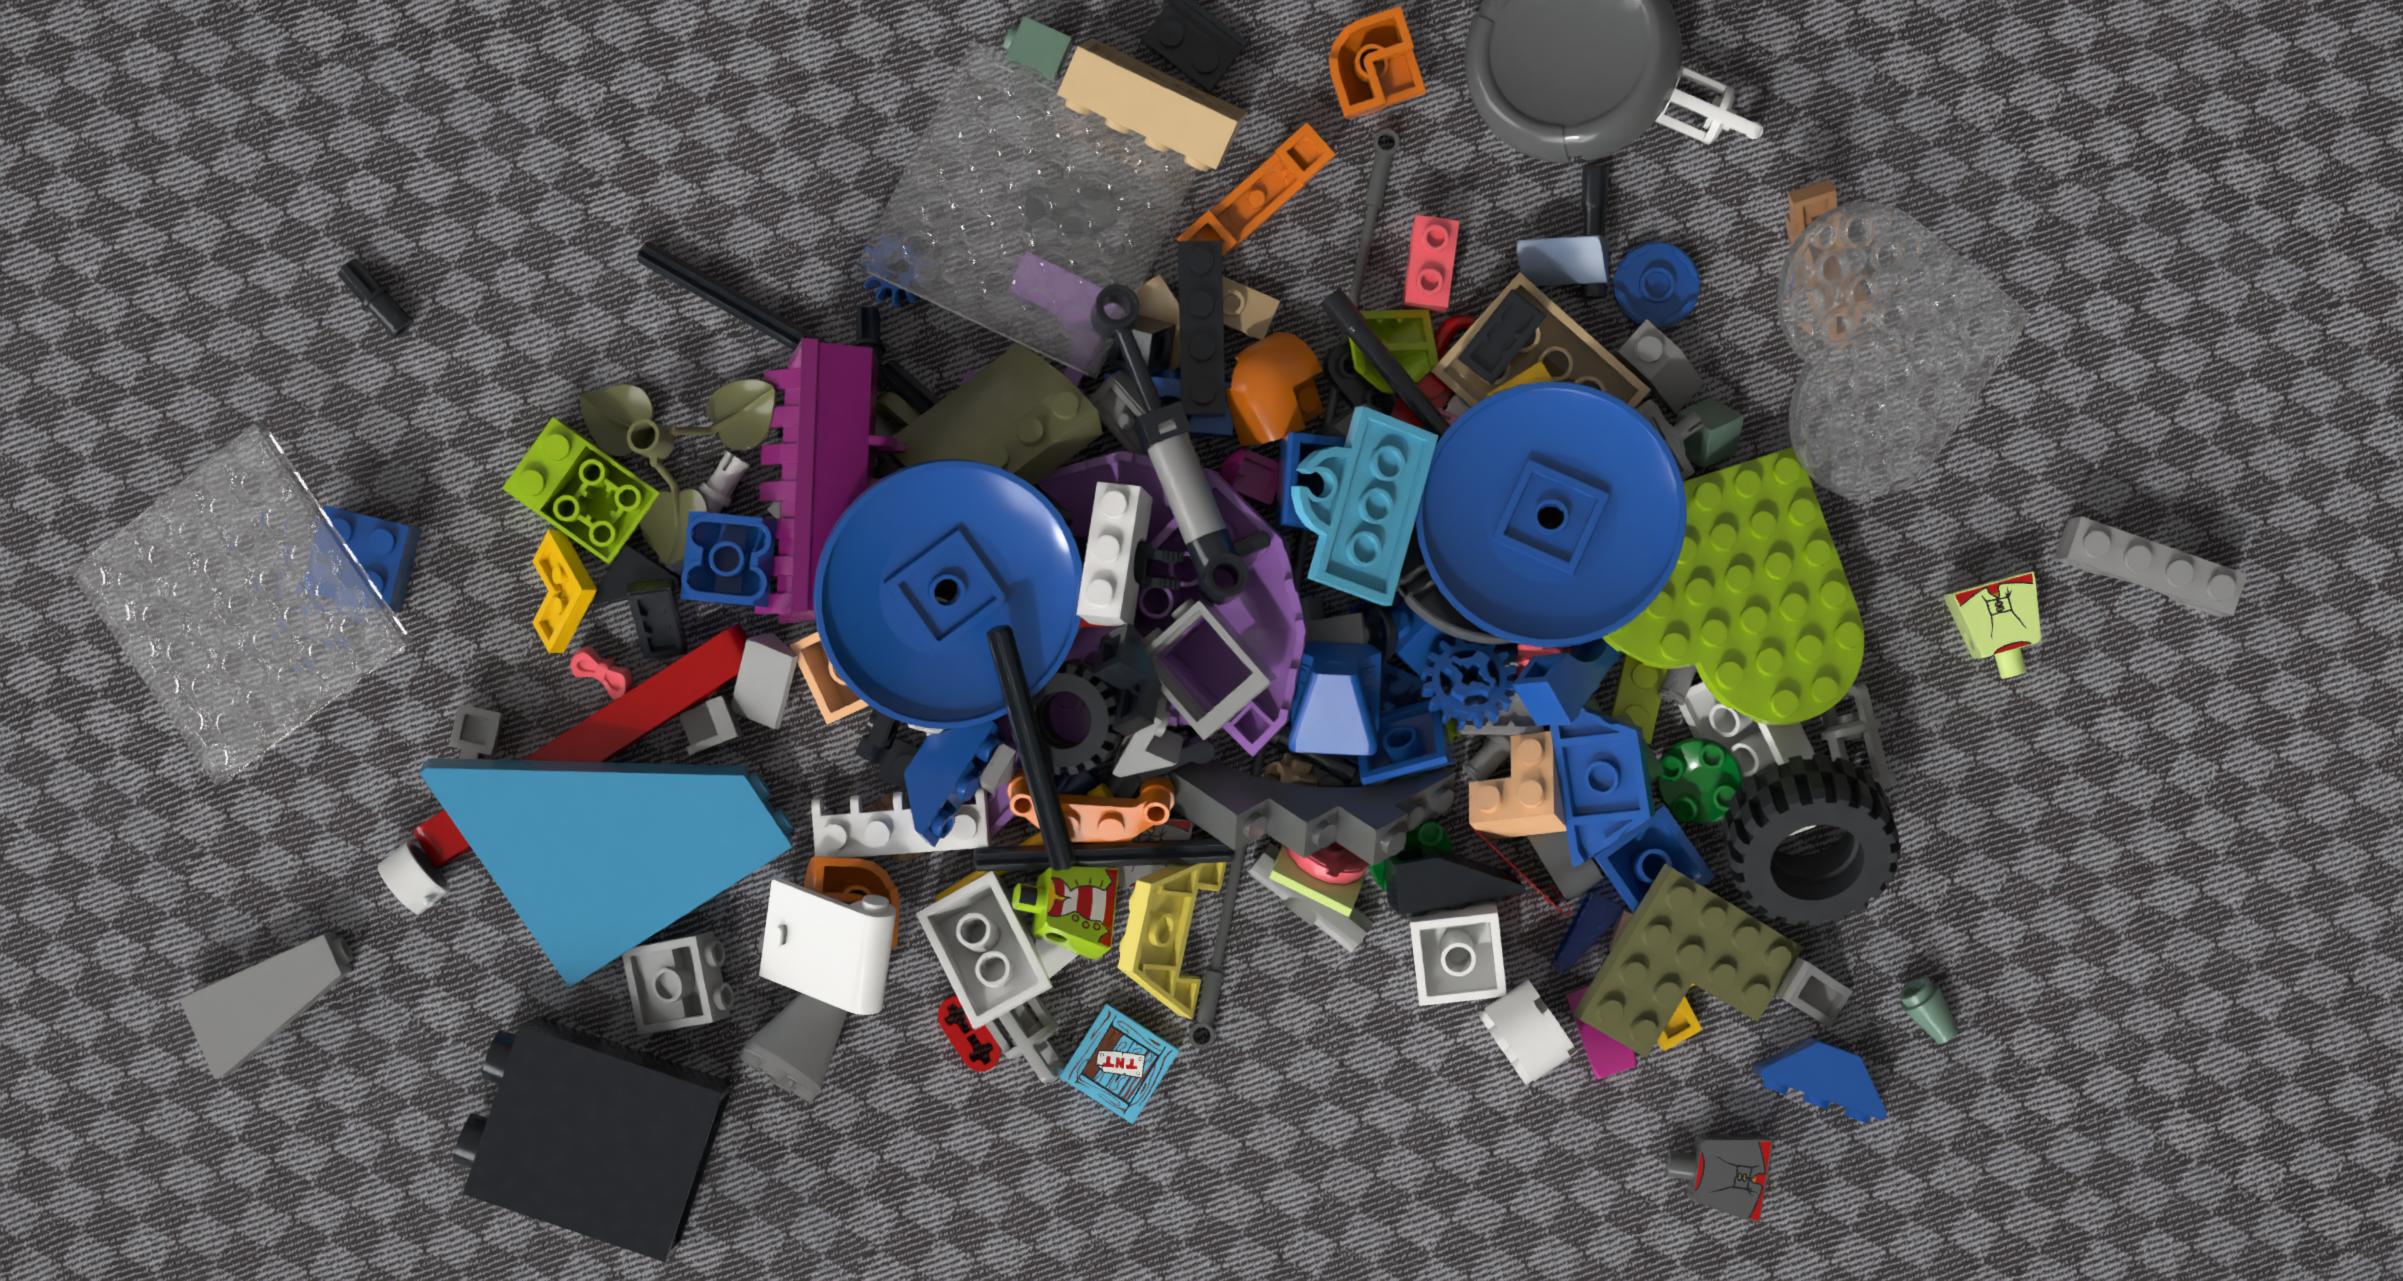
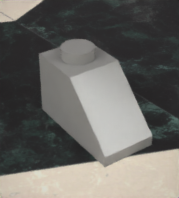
M1648 319L1640 324L1613 354L1618 361L1651 389L1649 393L1674 415L1681 410L1705 383L1680 348Z

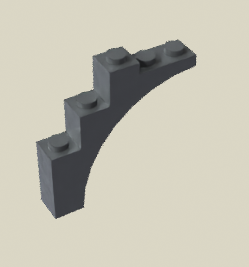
M1212 759L1205 764H1196L1191 761L1173 769L1164 777L1169 779L1175 787V802L1172 809L1234 851L1268 834L1302 858H1306L1320 849L1329 846L1331 843L1337 842L1370 865L1375 866L1404 849L1406 832L1415 829L1424 822L1452 808L1456 772L1445 766L1426 771L1417 776L1385 784L1360 787H1313L1287 784L1252 776Z

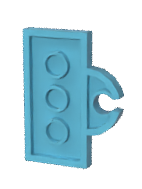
M1359 406L1354 409L1344 447H1327L1314 451L1299 464L1296 469L1302 474L1316 472L1324 481V490L1319 497L1313 495L1308 487L1291 486V496L1296 514L1307 528L1319 535L1308 579L1382 606H1392L1439 435L1368 407Z

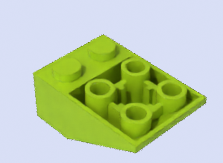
M554 417L551 418L502 487L504 491L609 565L661 494L611 455L603 451L599 446L565 422Z

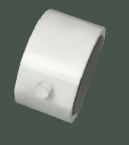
M406 841L378 864V871L388 888L404 906L417 915L422 914L450 891L448 881L439 868L435 869L426 853L412 841Z

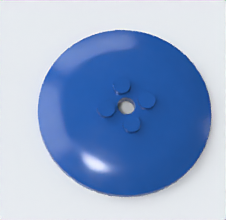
M1556 381L1535 382L1515 386L1485 398L1467 410L1446 430L1434 450L1416 515V528L1423 559L1433 581L1448 602L1467 620L1480 629L1513 643L1544 648L1568 647L1591 642L1616 632L1643 613L1658 597L1670 579L1682 550L1687 518L1686 496L1683 480L1671 450L1658 431L1637 410L1622 400L1589 386ZM1556 507L1563 513L1564 521L1558 528L1550 530L1539 524L1538 515L1544 508Z
M938 459L917 463L891 473L871 485L847 507L833 526L820 554L815 573L813 602L817 631L824 651L840 678L851 691L878 712L895 720L925 728L953 729L979 725L1007 714L986 633L991 627L1007 624L1012 628L1032 698L1049 682L1060 668L1078 632L1081 617L1076 613L1083 575L1081 558L1073 535L1061 514L1039 490L1021 477L1000 467L974 460ZM944 579L954 580L957 584L956 595L947 602L937 601L934 596L936 585Z

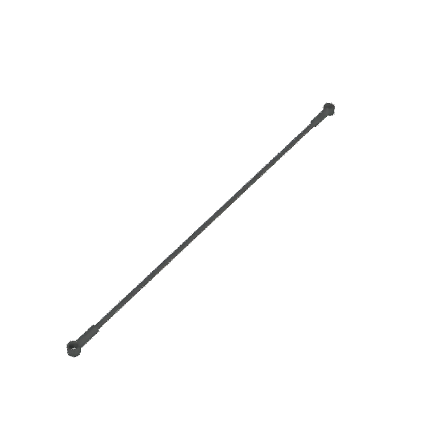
M1391 129L1380 130L1373 140L1375 157L1365 201L1367 212L1349 299L1357 309L1378 209L1382 208L1392 156L1397 152L1400 144L1398 134ZM1383 136H1389L1394 141V147L1391 150H1383L1380 148L1378 140ZM1342 332L1339 345L1350 344L1349 336ZM1347 358L1345 359L1343 364L1344 369L1346 367ZM1332 384L1322 427L1333 420L1336 415L1340 394ZM1300 531L1293 565L1298 591L1301 585L1311 532ZM1267 744L1254 756L1250 775L1261 777ZM1247 845L1235 850V859L1231 864L1210 969H1206L1196 1022L1189 1030L1190 1043L1198 1049L1208 1048L1215 1039V1032L1212 1026L1223 978V972L1220 971ZM1204 1027L1209 1030L1210 1038L1208 1041L1199 1043L1194 1039L1193 1033L1197 1028Z

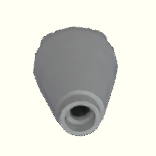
M801 993L747 1042L738 1058L752 1068L766 1072L770 1075L769 1080L788 1093L793 1092L811 1103L821 1089L848 1011Z

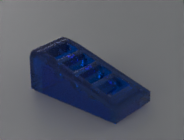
M1592 890L1588 891L1554 954L1550 967L1561 974L1568 971L1622 915L1625 908Z

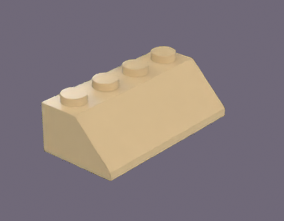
M1093 38L1077 46L1057 95L1067 99L1065 106L1083 115H1089L1090 111H1093L1106 118L1104 124L1124 134H1128L1131 129L1145 136L1144 143L1165 153H1168L1171 148L1186 155L1184 158L1185 163L1206 172L1209 167L1216 170L1223 163L1248 114L1247 111Z

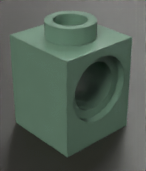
M1026 16L1023 17L1020 26L1014 24L1011 26L1003 44V49L1008 50L1006 54L1008 64L1056 85L1073 48L1072 37Z

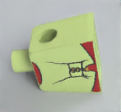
M2033 571L1944 594L1945 602L1973 659L1995 655L2001 679L2027 672L2020 648L2041 642L2036 581Z

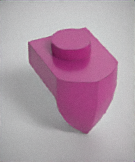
M1245 448L1234 451L1222 462L1221 477L1243 498L1268 508L1271 506L1277 492L1279 462Z

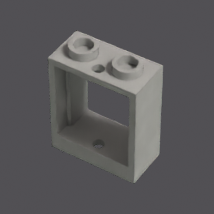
M1190 598L1172 613L1171 616L1176 621L1168 629L1162 632L1157 627L1142 640V643L1162 684V693L1200 737L1206 740L1264 691L1277 677L1213 603H1210L1205 598L1195 603ZM1202 617L1206 619L1252 672L1244 682L1208 713L1158 657Z

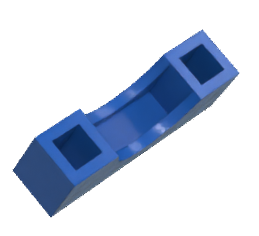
M1603 638L1584 644L1574 645L1570 654L1533 656L1513 683V687L1537 726L1567 725L1578 718L1580 710L1592 693L1599 688L1601 680L1611 666L1618 661L1622 651L1617 652Z

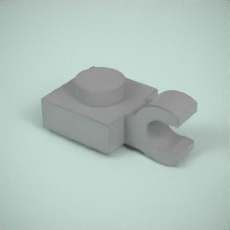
M459 704L449 746L461 749L459 759H481L482 754L495 756L505 714Z

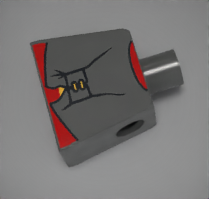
M1697 1134L1692 1154L1669 1150L1666 1159L1665 1175L1688 1180L1686 1195L1692 1201L1752 1222L1760 1223L1773 1140L1765 1134Z

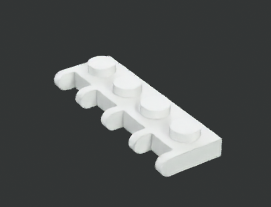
M978 786L975 793L976 803L961 805L955 815V823L952 830L945 838H940L935 847L926 843L915 831L911 808L906 809L904 792L893 793L894 810L863 812L861 795H853L850 797L851 813L824 815L823 799L814 798L811 802L815 856L851 858L990 847L987 791Z

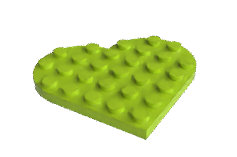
M1791 447L1684 481L1687 511L1685 537L1679 559L1670 579L1658 597L1643 613L1616 632L1602 638L1617 652L1621 650L1630 657L1641 661L1643 665L1666 669L1695 665L1705 686L1720 703L1728 709L1733 708L1741 714L1752 718L1754 722L1768 725H1791L1807 721L1829 710L1846 695L1858 675L1864 654V629L1859 609L1798 447Z

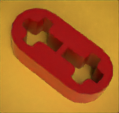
M956 994L948 997L938 1010V1021L941 1028L970 1069L977 1072H985L992 1069L998 1063L1002 1049L986 1025L976 1030L973 1029L967 1015L965 1016V1021L971 1028L969 1031L965 1032L958 1021L951 1024L947 1020L951 1013L949 1005L954 1003L958 1008H961L962 1005ZM975 1034L982 1045L988 1042L992 1044L993 1048L989 1052L990 1061L985 1062L982 1058L974 1060L971 1057L975 1046L969 1036Z

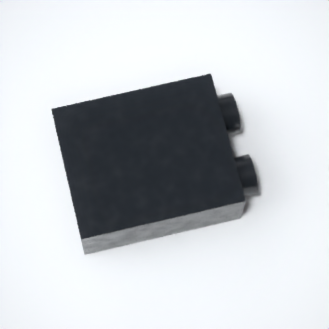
M539 1016L520 1024L517 1034L500 1029L491 1043L482 1070V1080L499 1085L489 1117L471 1113L462 1128L454 1151L453 1163L471 1169L462 1194L666 1262L680 1246L735 1082Z

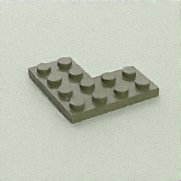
M1664 864L1579 1002L1573 1015L1647 1058L1692 983L1758 1022L1803 947L1669 865Z

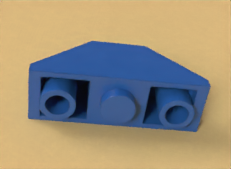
M988 721L979 725L954 728L927 736L905 770L904 776L914 828L929 845L935 847L940 838H945L950 833L955 823L956 813L964 801H968L974 796L979 786L980 776L998 746L1003 744L1005 735L994 722Z
M1810 1037L1756 1063L1753 1072L1759 1077L1764 1078L1762 1086L1787 1094L1790 1087L1804 1092L1803 1101L1825 1109H1828L1830 1102L1846 1107L1845 1116L1869 1124L1871 1117L1885 1121L1887 1111L1861 1057L1851 1051Z

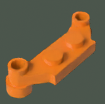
M1019 768L1015 770L1014 777L1008 782L1007 795L1010 799V809L1015 815L1027 818L1040 829L1024 770ZM1162 776L1153 777L1142 783L1140 796L1135 799L1058 794L1071 842H1132L1133 837L1151 826L1164 824L1168 820L1170 810L1175 802V787L1173 783Z

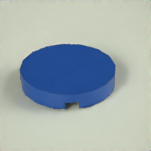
M1644 243L1630 250L1618 264L1612 280L1613 297L1620 312L1633 324L1640 325L1648 319L1658 329L1668 328L1682 321L1695 307L1699 294V272L1692 258L1680 247L1669 243Z

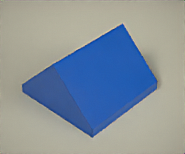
M1431 699L1379 713L1377 752L1369 756L1358 755L1360 779L1363 785L1381 784L1456 764L1446 724L1441 722L1442 710L1439 709L1434 712L1428 710Z
M1665 805L1655 809L1653 817L1593 856L1633 914L1664 864L1669 865L1701 886H1704L1715 877Z

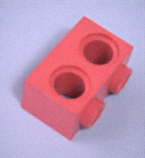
M1422 215L1415 216L1412 225L1401 308L1414 310L1429 309V312L1445 313L1447 310L1459 220Z

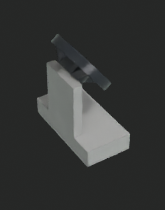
M1322 598L1301 600L1309 629L1306 641L1370 644L1381 652V663L1387 662L1393 656L1396 648L1397 633L1393 617L1385 606L1374 602L1366 603L1358 609L1356 614L1325 618ZM1374 608V609L1371 611V613L1369 614V616L1367 617V619L1364 621L1365 616H1366L1367 612L1369 611V609ZM1380 615L1385 623L1387 632L1386 648L1382 643L1383 632L1379 624Z

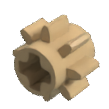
M1286 753L1283 755L1282 763H1271L1266 768L1263 776L1265 779L1282 783L1317 787L1316 774L1311 771L1313 765L1302 761L1298 756Z

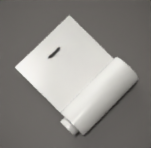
M776 877L771 882L759 976L851 1013L862 1015L879 1013L883 1007L896 908L889 904L887 898L879 895H866L862 900L848 905Z

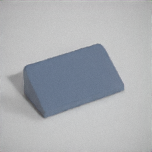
M1603 236L1517 240L1520 273L1536 287L1609 283L1608 239Z

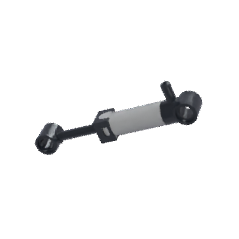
M1109 285L1101 290L1094 302L1090 314L1091 324L1101 336L1117 339L1146 411V414L1138 416L1133 428L1144 455L1149 454L1186 544L1199 577V591L1210 603L1218 605L1228 604L1235 600L1248 584V567L1241 558L1270 547V537L1266 531H1260L1232 542L1189 437L1192 429L1182 404L1179 401L1163 407L1132 332L1135 329L1134 322L1140 309L1139 299L1135 292L1125 285ZM1112 303L1117 304L1123 308L1126 317L1120 320L1112 319L1107 316L1104 306ZM1217 569L1228 571L1233 577V587L1228 589L1219 587L1213 579V571Z

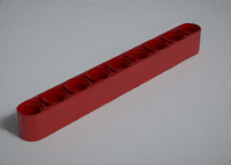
M740 623L731 626L523 760L607 762L738 677L745 644L749 637ZM445 810L412 831L435 869L449 863L471 849V846Z

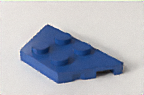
M1585 706L1582 707L1580 715L1572 723L1562 726L1557 724L1550 725L1572 866H1579L1655 815L1642 727Z

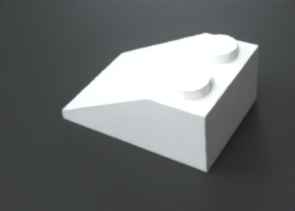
M993 871L916 913L975 1030L1053 987L1020 910L1012 908L1013 896L1005 880Z

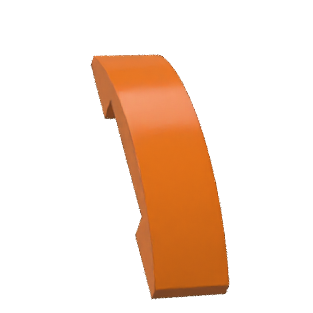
M1306 122L1280 145L1267 161L1211 211L1208 210L1177 240L1222 241L1223 259L1295 196L1336 154Z

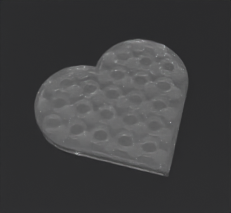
M1853 202L1835 207L1819 216L1806 227L1794 242L1784 261L1777 293L1779 320L1789 345L1797 356L1806 363L1793 390L1789 410L1791 443L1802 468L1820 486L1851 499L1871 500V497L1889 492L1895 494L1905 489L1920 478L1936 459L2032 316L2031 313L1925 226L1898 208L1874 202Z

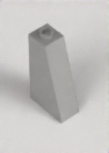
M335 931L323 934L179 999L214 1079L236 1071L353 971L349 963L353 959L352 953L343 937L338 938Z

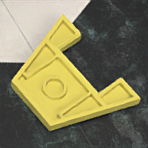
M1227 862L1170 865L1138 879L1135 890L1129 900L1130 913L1125 935L1120 942L1118 968L1178 1016L1193 1019L1202 980L1200 976L1180 973L1198 889L1219 892L1222 887Z

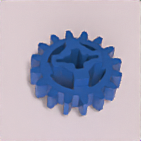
M1456 637L1452 647L1444 640L1441 641L1438 647L1439 655L1433 652L1428 654L1426 664L1429 667H1423L1420 678L1422 681L1427 682L1422 686V697H1433L1429 703L1428 710L1434 712L1441 709L1443 711L1441 722L1444 724L1450 721L1452 717L1458 719V729L1461 730L1464 729L1467 721H1473L1476 729H1481L1485 717L1494 724L1498 722L1500 716L1499 709L1508 712L1512 703L1509 697L1515 696L1516 693L1513 687L1514 682L1511 680L1515 678L1517 670L1516 667H1505L1509 658L1507 651L1497 655L1494 653L1496 644L1482 646L1477 642L1465 643L1463 639ZM1488 668L1493 671L1496 680L1490 677ZM1440 678H1442L1441 683L1448 687L1450 694L1449 696H1447L1443 691L1440 684ZM1469 678L1474 680L1469 685L1464 684Z

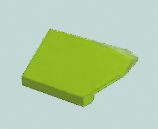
M1429 309L1360 311L1369 327L1415 383L1419 382L1439 363ZM1349 337L1354 369L1382 393L1396 394Z

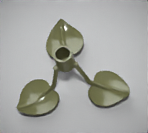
M748 379L734 381L722 386L714 392L706 404V413L714 423V425L709 427H677L675 425L665 427L654 422V406L650 396L644 390L634 385H615L580 395L584 421L596 444L612 456L628 457L637 452L650 458V465L657 469L670 486L671 492L658 491L661 494L640 522L644 539L659 555L664 564L671 565L685 557L689 511L709 512L708 503L704 495L695 489H687L680 492L679 484L662 463V459L668 457L674 449V437L676 435H714L719 432L722 443L733 450L745 451L758 446L764 441L771 429L770 426L777 398V391L773 385L761 380Z

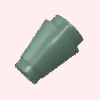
M1922 977L1911 982L1901 991L1899 998L1903 1002L1902 1009L1934 1038L1937 1044L1946 1043L1957 1035L1959 1028L1955 1024L1939 984L1932 983L1928 977Z

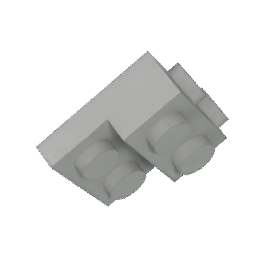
M713 931L635 946L622 954L638 1035L712 1023L730 1017L729 1009L733 1006L734 994L731 986L728 983H723L720 966L725 961V949L719 940H715Z

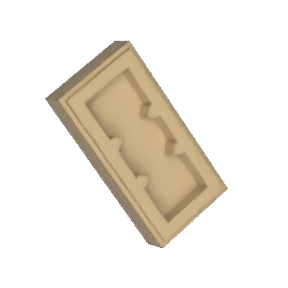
M1222 276L1223 325L1256 340L1264 339L1280 301Z

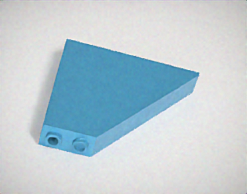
M430 758L423 763L419 774L569 988L792 848V835L790 833L795 831L791 820L783 809L777 811L773 809L767 800V797L771 795L768 786L758 773L751 776L745 766Z

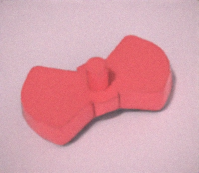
M591 646L579 649L572 656L570 667L575 677H594L603 683L612 699L620 698L629 692L633 684V677L628 668L613 666L615 663L613 658L602 659Z

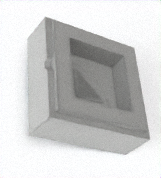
M1005 744L998 746L980 777V784L983 789L995 795L999 786L1009 782L1014 777L1016 770V751Z

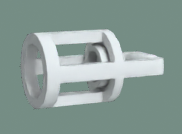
M1681 65L1673 94L1655 122L1708 145L1717 139L1722 129L1728 131L1731 128L1745 134L1750 139L1761 137L1763 126L1760 123L1736 115V110L1731 109L1735 99L1733 87ZM1680 77H1684L1721 93V95H1716L1712 104L1682 92L1676 89ZM1671 102L1705 117L1702 125L1705 131L1665 115L1664 113L1669 103Z

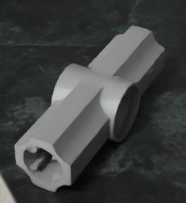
M1270 842L1249 868L1248 873L1268 890L1273 891L1282 898V903L1311 926L1315 924L1348 951L1352 952L1364 939L1374 923L1355 906L1349 917L1270 879L1269 875L1272 866L1280 852V849Z

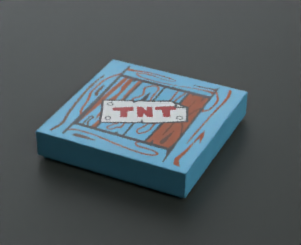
M1106 1003L1069 1060L1060 1078L1133 1124L1180 1049L1109 1003Z

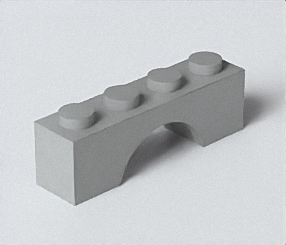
M2082 516L2067 520L2054 560L2093 574L2113 577L2149 588L2172 598L2176 603L2216 617L2234 616L2248 575Z

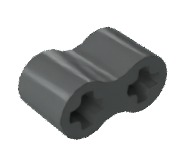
M1567 831L1525 836L1566 903L1604 881L1592 858H1589L1579 866H1572Z

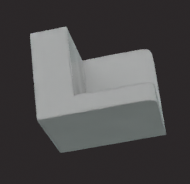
M721 695L706 701V704L680 714L681 723L690 743V746L686 747L689 755H696L744 736L736 714L730 708L731 702L728 695Z

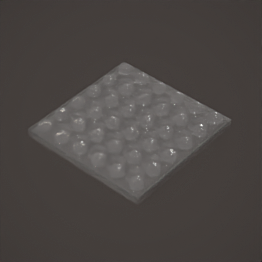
M971 40L858 260V268L1097 379L1115 339L1103 337L1093 328L1090 314L1094 302L1102 289L1114 284L1125 285L1138 295L1199 169L1185 163L1184 158L1186 155L1171 148L1168 153L1148 146L1144 143L1146 137L1131 129L1128 134H1124L1104 124L1106 118L1093 111H1090L1089 115L1073 111L1065 106L1067 99L1057 95L1062 83L1061 81L1056 79L1054 82L1047 79L1033 68L1017 61L1010 62L1007 60L1006 55ZM1113 303L1104 306V310L1110 318L1120 320L1126 317L1125 311L1121 306Z
M264 422L255 423L69 571L215 786L227 782L412 642L404 627Z

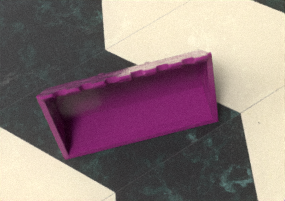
M802 338L788 362V369L771 370L764 373V382L773 385L776 391L785 390L784 406L774 407L770 426L771 428H783V444L763 445L761 447L762 465H782L781 481L762 482L759 494L760 502H780V518L773 519L777 520L775 540L779 539L778 556H773L771 577H777V594H769L768 608L755 606V613L759 615L778 614V623L815 620L813 602L815 573L820 554L833 526L847 507L860 494L881 480L874 478L875 454L906 452V442H897V439L892 437L875 436L878 358L873 348L818 342V339Z

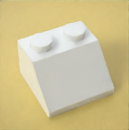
M1488 900L1470 902V905L1463 909L1452 910L1441 907L1430 909L1423 916L1409 917L1419 1006L1497 998L1507 995L1496 902Z

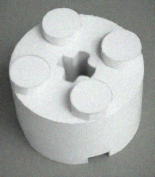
M1528 979L1509 991L1506 996L1500 997L1484 1008L1485 1011L1478 1015L1525 1085L1532 1081L1535 1082L1578 1052Z

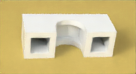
M1097 482L1076 613L1089 624L1121 627L1127 623L1134 624L1139 584L1134 579V556L1138 542L1146 541L1153 501V498L1141 486Z

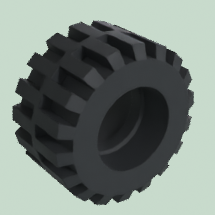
M1080 659L1064 661L1049 682L1031 698L1052 774L1061 775L1069 772L1070 775L1089 770L1109 759L1114 754L1113 751L1121 746L1125 739L1122 734L1112 729L1121 690L1094 676L1095 663L1093 662L1080 663ZM1068 691L1078 695L1084 700L1090 710V731L1087 737L1080 742H1071L1062 738L1051 725L1049 708L1052 699L1059 692Z

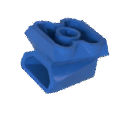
M689 511L680 599L768 608L769 594H773L771 573L777 520Z
M1306 641L1291 708V728L1288 739V746L1291 751L1366 756L1377 752L1381 682V652L1370 644Z

